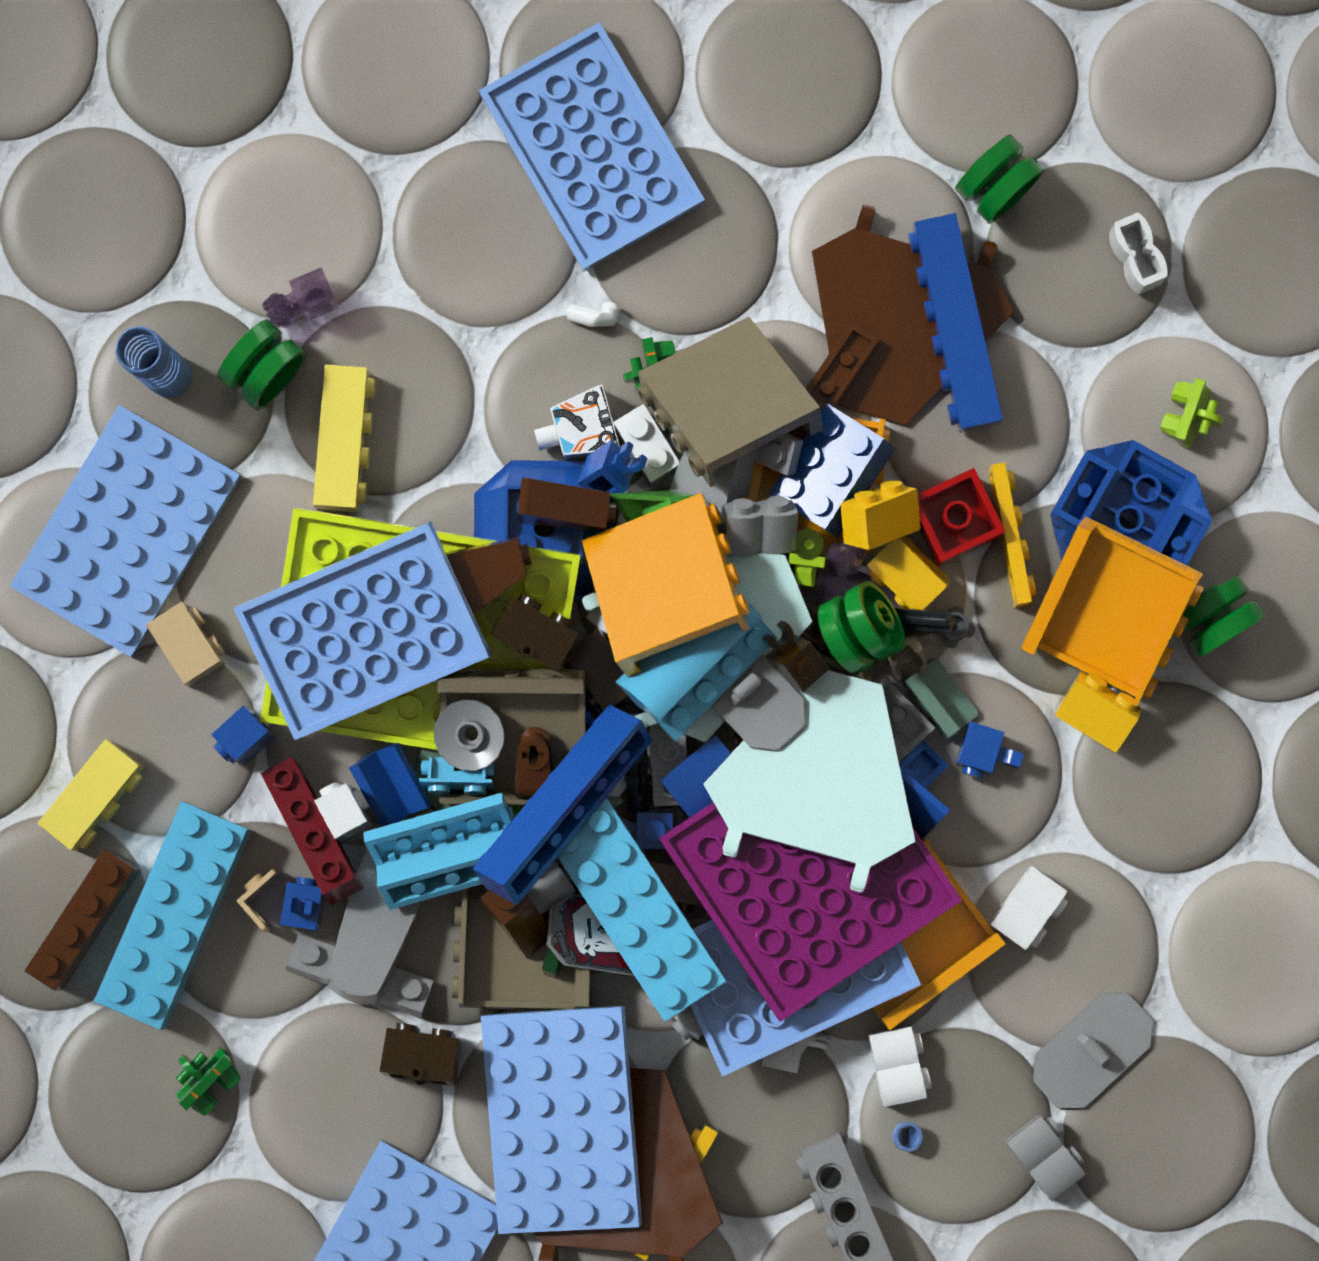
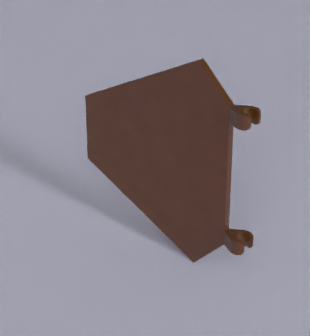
M864 204L861 208L856 228L812 251L829 353L851 321L881 340L838 406L906 426L942 388L939 370H944L942 356L935 357L931 336L937 334L934 322L928 323L925 315L923 302L929 301L926 287L920 288L918 284L916 267H921L918 253L912 254L910 244L869 232L876 210L875 207ZM990 241L983 243L977 264L967 261L985 342L1014 313L991 270L997 244Z
M630 1068L643 1225L633 1228L533 1232L542 1243L538 1261H559L558 1246L668 1256L667 1261H685L684 1257L723 1224L665 1070Z

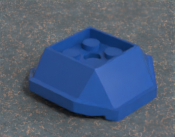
M1135 440L1087 450L1050 513L1061 561L1078 525L1085 516L1185 565L1189 564L1212 523L1196 475ZM1129 512L1134 515L1136 527L1134 529L1124 528L1119 522L1120 513Z
M511 460L474 493V537L496 541L520 537L521 545L528 544V546L580 554L573 603H581L583 597L589 595L595 588L581 540L601 532L555 527L551 536L540 537L535 533L536 525L521 523L518 516L522 477L581 487L578 484V480L585 463L582 461ZM617 510L615 524H608L607 530L616 527Z

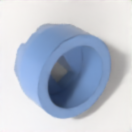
M911 1122L897 1124L891 1134L893 1144L898 1149L907 1152L916 1150L921 1145L923 1139L919 1126ZM906 1127V1145H902V1128Z

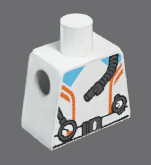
M603 385L595 386L550 408L554 424L534 430L539 450L560 445L564 460L586 459L589 454L611 440L619 446Z

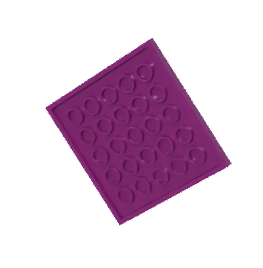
M711 803L659 838V841L779 1022L962 901L914 828L915 843L871 867L863 892L850 889L856 865L854 863L744 833L737 856L734 858L725 856L723 854V845L728 827L714 803Z

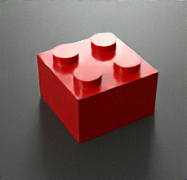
M975 468L918 494L920 532L938 567L1002 537L1006 532Z

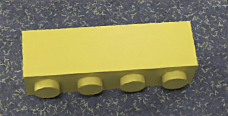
M324 366L313 506L317 510L359 513L360 503H366L367 483L362 482V470L369 468L370 448L364 447L365 434H371L373 425V414L368 413L367 410L368 399H374L376 380L375 378H370V372L367 367Z

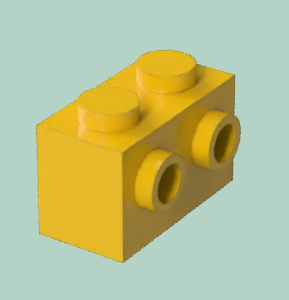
M886 481L880 484V488L872 491L857 492L854 494V498L840 503L844 544L871 550L921 530L917 489L904 486L900 481Z
M907 535L888 542L866 565L871 569L869 575L881 587L887 585L896 594L894 599L901 608L924 610L951 581Z
M1080 671L1060 702L1055 716L1117 753L1138 721L1142 708L1132 705L1134 698L1127 693L1120 692L1118 694L1108 688L1107 683L1101 677L1093 673L1087 675Z

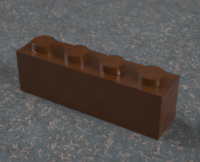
M103 849L24 972L54 991L63 990L141 869L114 851Z

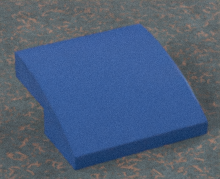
M717 735L660 780L689 818L713 803L703 784L731 754Z
M900 768L911 823L922 840L944 818L950 809Z

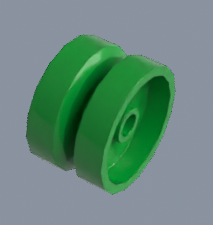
M1011 134L1002 138L981 155L955 186V190L966 201L976 200L987 192L979 202L976 212L988 224L995 222L1014 206L1045 172V169L1034 157L1025 158L1012 168L1021 157L1023 146Z
M268 319L260 321L236 343L223 360L217 374V378L231 390L242 388L241 398L256 411L263 409L286 388L301 368L307 354L292 340L281 343L283 332Z
M1239 574L1220 586L1215 584L1202 592L1195 607L1188 605L1183 616L1189 618L1184 632H1188L1201 623L1206 628L1193 636L1189 642L1198 658L1211 652L1266 617L1257 601H1249L1236 610L1232 606V603L1244 597L1248 592V587Z
M865 581L846 591L845 597L839 595L820 605L818 622L823 639L835 659L848 672L859 674L877 664L878 659L885 660L904 649L905 636L900 618L891 601L874 583Z

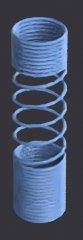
M136 326L127 329L120 335L116 343L115 353L118 362L126 371L162 397L173 398L187 390L192 378L189 363L155 331L147 327Z

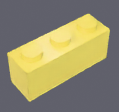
M105 739L37 824L69 850L78 851L80 847L86 849L96 838L98 833L95 829L103 819L105 821L110 820L120 807L117 801L125 791L131 793L139 785L143 778L140 773L145 767L115 743Z

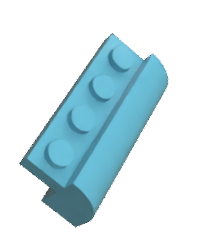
M749 602L747 604L750 614L745 616L749 630L743 631L738 622L641 659L638 661L641 672L628 677L623 674L616 681L639 708L649 713L675 741L769 648L762 640V637L765 634H769L775 640L777 639L774 633L761 620L762 616Z
M502 793L364 832V843L376 864L378 889L389 910L483 884L472 868L502 834L504 828L516 817L512 806L508 807Z

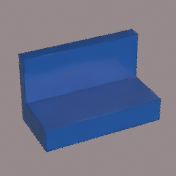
M399 743L372 751L349 767L380 827L400 822L407 815L432 806Z

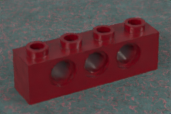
M291 756L262 772L261 775L322 895L334 905L363 889L364 887L340 840L334 839L314 802L318 797L303 768L294 757Z

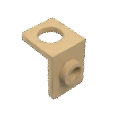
M272 869L264 877L260 873L254 876L243 887L247 892L237 900L238 904L263 932H268L272 928L249 901L281 874L277 869Z

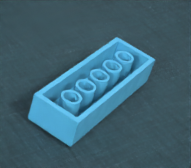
M606 797L558 855V859L664 1022H666L727 982V980Z
M181 801L94 1002L159 1030L167 1029L252 835V830Z

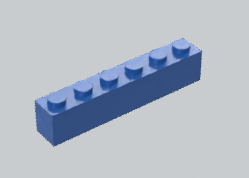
M952 213L916 221L913 225V232L908 233V239L912 254L918 253L921 267H916L919 287H926L929 301L923 302L927 322H934L937 335L931 336L935 357L942 356L944 370H939L943 391L949 390L952 404L947 405L951 426L957 425L959 433L1001 424L1003 417L957 215Z
M610 704L595 719L593 725L571 748L567 756L550 773L547 780L526 802L522 810L504 828L502 834L472 868L486 889L516 906L520 903L591 817L593 812H595L652 743L653 740L640 719Z

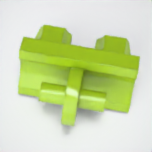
M1195 378L1194 384L1179 381L1175 383L1171 400L1174 403L1185 405L1182 416L1166 412L1160 429L1164 434L1176 439L1181 447L1191 449L1197 431L1200 435L1208 436L1211 426L1221 427L1224 418L1216 414L1219 402L1215 400L1208 401L1212 390L1206 386V380Z
M804 529L797 533L795 553H788L787 561L789 564H794L793 576L797 585L814 587L817 567L824 568L826 557H818L824 548V541L822 536L812 529Z

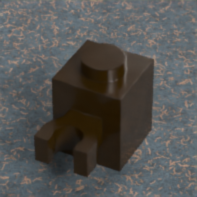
M781 620L777 624L782 632V636L778 641L769 634H765L762 637L764 643L768 647L773 648L765 657L793 688L805 692L830 668L812 642L795 635L790 625Z

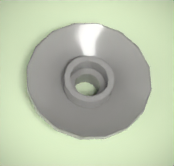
M462 699L451 703L439 714L434 726V742L439 754L448 764L460 770L476 771L488 767L499 757L504 746L505 729L500 716L491 706L479 700ZM468 727H474L478 731L476 739L468 736Z

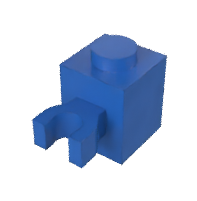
M611 440L587 456L578 484L582 488L610 493H624L628 489L633 473L645 468L648 458L643 454L638 458H631L629 455H631L634 446L628 441L620 448Z
M970 721L966 726L955 765L963 767L961 773L982 779L983 774L990 775L993 773L996 762L1016 769L1020 768L1024 753L1000 747L1005 732Z
M637 812V823L620 817L641 850H665L659 838L673 829V813Z
M297 876L296 883L287 882L280 925L315 931L320 930L325 897L322 895L315 879Z

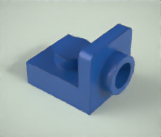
M924 740L899 763V767L925 789L948 766Z

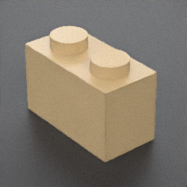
M181 601L147 623L146 626L183 684L190 687L225 664L220 657L225 651L214 635L208 638L201 626L206 622L195 605L189 608Z

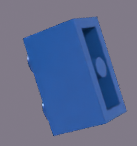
M244 705L211 734L217 741L213 747L227 762L230 761L232 764L238 762L243 765L249 763L277 737L264 722H260L259 716L253 710Z

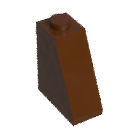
M522 477L518 516L522 524L604 532L607 530L608 524H615L617 503L611 502L610 492Z
M520 537L445 552L473 614L526 576V566L532 565L528 544L521 545Z
M490 890L480 897L481 904L526 958L546 943L548 924L527 895L517 906Z

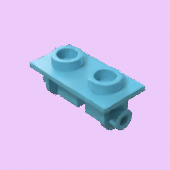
M429 757V760H422L421 774L428 775V777L419 778V782L423 789H428V793L434 795L450 794V790H464V794L473 796L485 795L486 790H495L493 780L487 779L488 776H494L495 762H492L488 767L476 771H455V767L448 764L443 757Z

